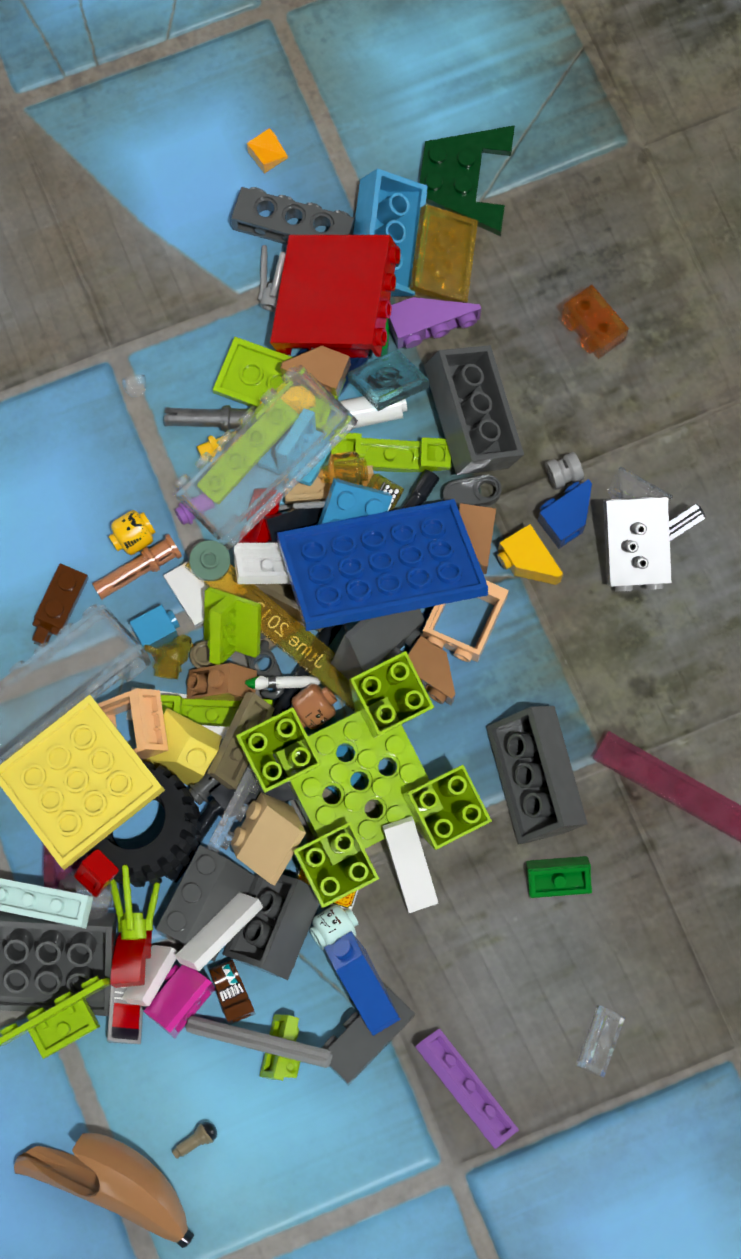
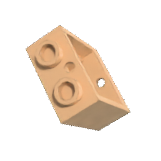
M486 580L488 595L477 598L494 605L475 648L434 630L446 604L433 607L423 629L422 637L441 649L444 647L453 651V655L462 661L470 662L473 660L478 662L507 600L509 590Z
M136 688L98 703L116 728L115 715L131 709L137 747L133 750L141 760L169 751L160 690Z

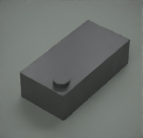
M491 345L438 350L424 365L456 475L509 469L524 453Z

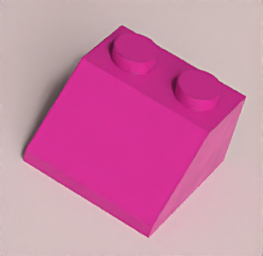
M177 964L166 976V985L160 992H157L150 1006H147L143 1011L173 1038L177 1037L187 1025L188 1018L194 1016L215 991L213 983L197 970L185 965L179 967Z

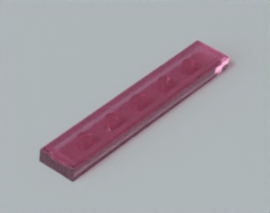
M608 731L593 760L741 843V805Z

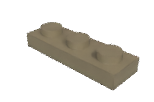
M246 692L207 774L226 788L237 789L249 762L236 735L270 719L275 708L254 692Z

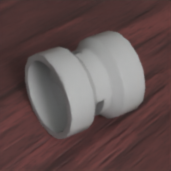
M575 452L565 454L561 460L552 459L545 462L547 476L555 490L563 488L570 481L575 483L584 480L583 469Z

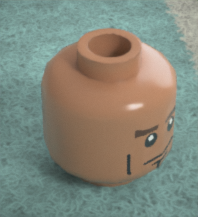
M310 684L293 696L292 707L303 728L308 727L315 730L335 716L336 712L333 704L337 702V699L327 686L322 689L317 684Z

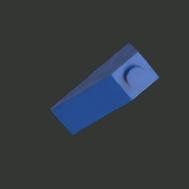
M352 931L339 938L335 943L324 947L335 971L373 1036L401 1020L366 949Z

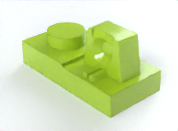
M274 1014L269 1035L296 1042L299 1034V1018L290 1015ZM265 1053L259 1077L283 1081L284 1077L297 1078L301 1061Z

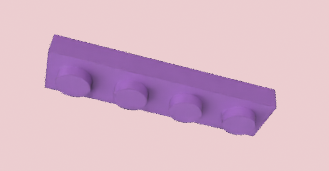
M440 1028L415 1046L494 1149L498 1148L519 1131Z

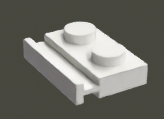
M234 543L233 555L235 558L237 584H291L278 543Z

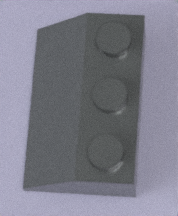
M416 609L359 621L343 636L331 664L349 680L401 654L402 651L400 649L406 644L411 647L422 635L419 631L424 622L421 610Z
M200 845L156 928L158 934L184 947L239 892L247 895L255 876L231 860ZM219 952L211 959V961L215 962Z
M256 873L247 895L259 899L263 908L227 943L223 955L268 974L288 980L318 909L319 902L311 886L299 879L282 874L276 885H272Z

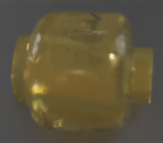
M356 451L332 454L328 459V465H323L325 484H332L333 478L353 484L363 485L364 481H368L366 458L360 457Z

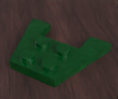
M515 125L425 141L419 183L428 186L426 203L501 237L505 205L476 202L482 153L511 156Z

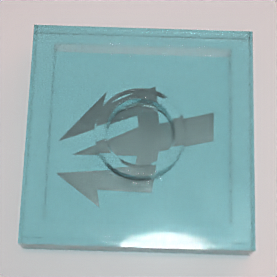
M398 349L347 373L348 381L377 411L430 387L429 379Z

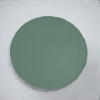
M206 540L200 542L192 549L189 565L193 574L199 579L216 581L228 572L230 555L226 547L221 543Z

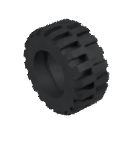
M143 761V763L165 789L164 792L154 799L165 809V822L160 834L154 841L144 847L123 849L115 843L112 832L86 853L88 857L95 850H100L119 869L114 880L120 884H123L122 866L127 865L130 883L134 887H144L147 881L154 886L156 882L162 883L161 877L165 875L170 879L177 875L178 872L175 869L180 864L186 867L191 859L188 857L189 851L196 852L199 842L195 837L201 834L202 828L201 823L198 821V818L201 816L199 807L194 802L193 796L176 775H172L167 768L161 765L156 768L152 762Z

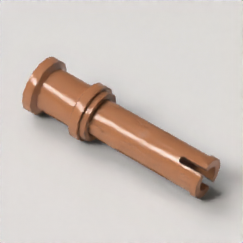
M169 534L165 535V539L151 548H143V551H141L142 555L119 567L102 579L93 582L92 585L102 600L149 571L158 572L160 566L175 557L180 559L182 555Z

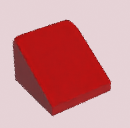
M97 849L81 862L74 877L97 898L114 879L119 869Z

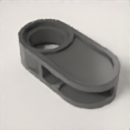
M480 475L455 480L445 486L443 501L455 499L458 509L460 508V503L482 507L491 506L501 496V483L492 475ZM489 483L494 486L496 492L492 497H483L478 491L479 487L482 484Z

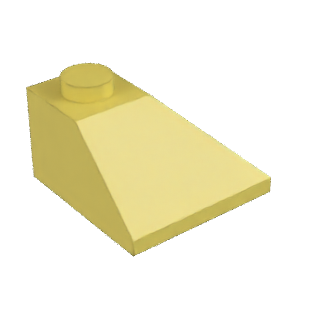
M166 708L163 716L169 751L142 761L152 762L156 768L161 765L167 768L172 775H176L184 784L188 786L190 784L194 785L207 772L219 750L222 736Z

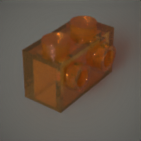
M590 285L564 304L562 311L564 325L571 332L575 331L578 334L583 348L589 354L593 353L597 359H600L626 340L629 328L593 285Z

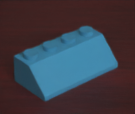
M377 168L360 179L353 235H390L395 244L400 248L401 256L399 264L395 266L396 287L394 291H391V296H413L416 290L428 186Z

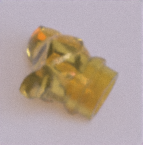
M179 635L173 641L156 648L145 645L144 651L150 653L156 662L153 666V669H155L154 676L179 680V672H182L181 665L187 662L188 652L194 645L192 644V639L187 635Z

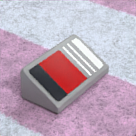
M111 985L107 1041L109 1043L141 1044L143 1006L128 1004L122 998L128 987L114 988Z

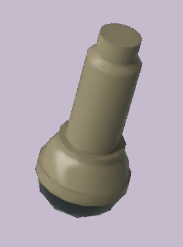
M210 1122L200 1123L193 1135L182 1141L172 1150L175 1158L178 1159L181 1156H185L201 1144L213 1143L217 1138L216 1127Z

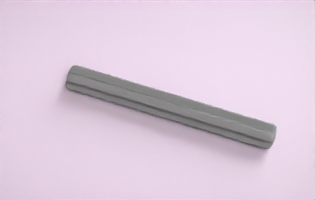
M190 1016L186 1025V1031L191 1034L324 1068L330 1066L333 1057L332 1052L327 1049L196 1016Z

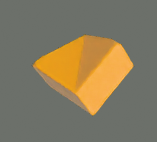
M270 128L247 142L249 155L264 174L288 159L286 152Z

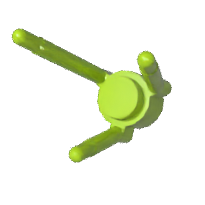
M123 865L125 913H123L117 883L114 879L110 882L118 919V932H121V940L147 939L146 931H153V916L160 884L158 882L154 883L146 919H143V913H133L129 869L127 865Z

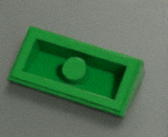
M587 856L526 861L529 898L592 893L591 864Z

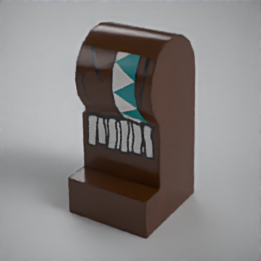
M233 959L209 969L229 1025L256 1014Z

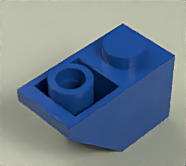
M589 479L582 484L579 481L575 482L564 491L566 495L557 501L555 498H552L540 507L541 512L539 513L538 522L558 549L581 535L584 531L592 483Z

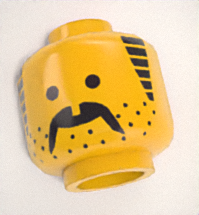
M131 510L111 523L113 534L109 535V538L117 551L124 549L127 554L133 555L153 542L152 534L155 533V530L144 512L139 514L137 511Z

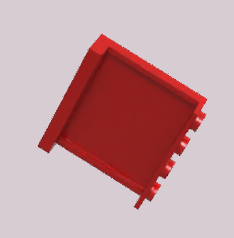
M289 235L270 339L274 349L285 355H291L292 348H317L320 346L343 349H371L376 357H381L382 346H385L387 342L386 321L390 318L392 312L390 302L391 291H394L396 287L395 266L399 264L401 256L400 248L395 244L390 235Z

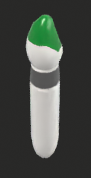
M257 676L246 680L245 684L255 690H262L266 687L274 689L306 688L310 684L319 685L320 680L312 676H272L267 678Z

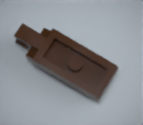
M61 563L59 564L34 617L33 626L37 627L32 639L34 644L46 649L52 634L59 636L61 631L64 632L89 577L87 574Z

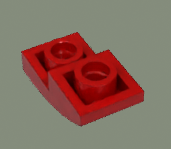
M146 931L147 939L121 940V932H119L113 954L110 985L114 988L145 985L146 959L151 958L152 931Z

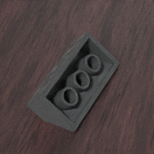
M555 706L529 707L486 726L518 844L564 834L588 824Z

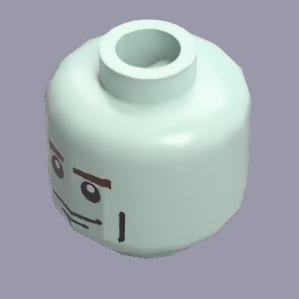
M333 905L314 916L312 920L313 927L309 929L315 942L323 950L325 949L324 947L335 943L339 938L351 931L356 936L354 927L359 924L350 909L344 911L339 905Z

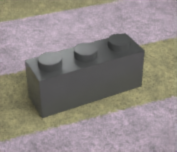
M388 987L386 991L401 1020L373 1036L361 1015L355 1012L343 1024L346 1030L340 1037L331 1036L321 1047L332 1052L333 1057L329 1067L348 1086L415 1016V1013Z

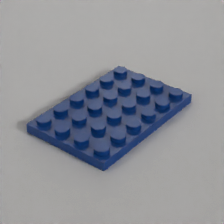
M455 499L277 532V542L306 631L488 595L487 582Z

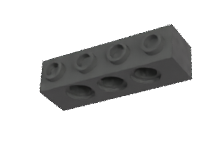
M241 187L231 217L233 230L286 245L288 244L289 235H353L354 217H350L344 211L335 210L332 212L322 209L321 206L315 203H299L286 195H278L277 197L267 194L264 190L257 187H251L250 189ZM264 210H269L273 212V214L268 217H263L259 215V213ZM291 218L301 220L300 223L295 225L289 224L287 221ZM322 225L329 228L326 232H318L315 229Z

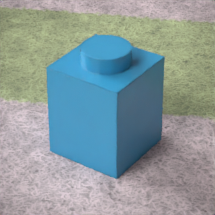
M162 605L130 621L131 628L146 655L178 639L176 628L180 627L172 610L166 613Z

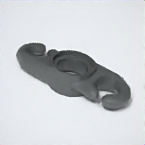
M261 631L260 639H264L266 635ZM264 640L262 642L260 654L256 658L245 655L250 669L256 670L255 664L260 658L266 657L272 661V665L267 671L261 672L257 670V676H264L266 678L283 676L275 655L269 649L268 641ZM284 688L276 689L274 692L263 690L261 695L266 699H276L284 693Z

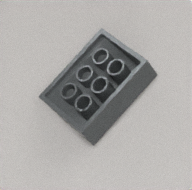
M0 911V1010L34 1012L44 1007L45 1011L56 1006L54 1003L56 998L67 992L75 995L82 991L81 984L95 976H98L100 980L105 978L111 979L112 960L116 945L117 914L90 912L85 929ZM111 985L86 998L94 1015L109 1016Z

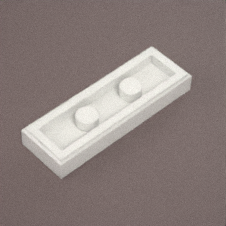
M410 816L383 825V832L408 912L412 913L438 904L413 817Z
M239 892L175 955L179 963L200 971L263 908L261 902L257 898Z

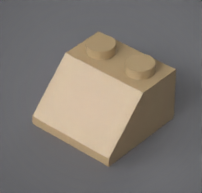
M261 792L257 800L250 803L246 812V818L241 827H237L233 832L231 846L237 859L267 882L276 885L294 854L293 850L298 848L306 831L293 806Z

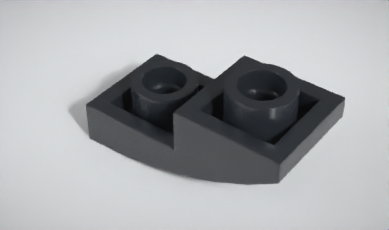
M316 499V500L309 501V502H315V501H321V500H320V499ZM292 506L291 510L264 517L270 543H278L277 532L318 525L323 508L294 509Z

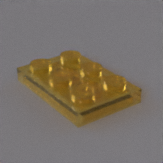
M428 204L421 207L410 290L446 301L468 302L478 220Z

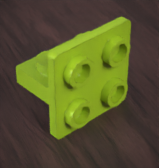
M208 587L205 590L204 640L208 641L207 646L210 649L209 662L216 665L223 664L235 651L256 658L260 654L261 604Z

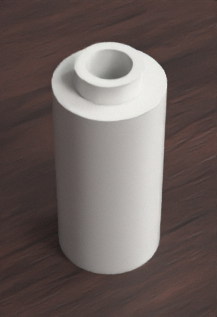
M394 390L338 401L344 431L402 419L403 412L408 411L405 395L399 394Z

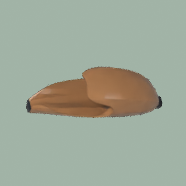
M83 1133L72 1149L74 1155L48 1147L36 1146L16 1158L14 1165L15 1174L34 1178L94 1203L164 1239L177 1243L182 1248L189 1245L194 1237V1234L188 1230L186 1215L177 1193L163 1173L143 1155L118 1140L106 1135Z

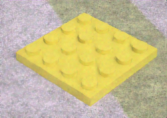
M88 695L0 765V787L64 870L165 791L91 695Z

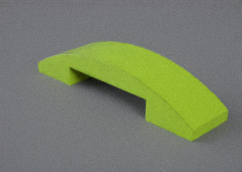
M332 432L331 463L346 465L347 467L373 465L374 471L423 472L425 469L433 472L449 470L451 468V455L446 439L422 437L421 441L362 438L360 433Z
M161 695L163 714L166 708H169L200 725L230 727L242 702L182 699L181 696ZM263 699L273 707V700Z

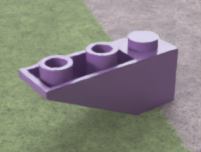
M412 297L391 305L392 312L388 319V324L398 349L402 347L413 348L424 339L443 337L450 330L460 326L461 328L473 326L480 319L481 306L480 304Z

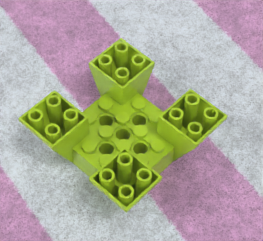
M406 651L349 679L355 713L310 736H307L293 707L236 735L263 792L266 793L288 782L296 798L295 800L315 839L293 850L321 908L379 879L365 849L386 839L382 828L383 825L412 816L417 831L434 850H437L492 822L464 765L429 780L402 724L435 707ZM339 746H346L350 749L351 759L349 762H342L338 759L336 751ZM383 759L388 760L393 766L390 776L382 775L378 769L379 762ZM354 773L361 774L365 778V787L362 790H356L351 785L350 780ZM326 787L336 790L338 799L335 804H328L324 801L322 794ZM368 801H373L379 806V815L376 818H370L365 813V805Z

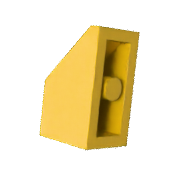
M531 524L499 542L497 558L505 570L510 569L514 576L554 585L561 582L563 572Z

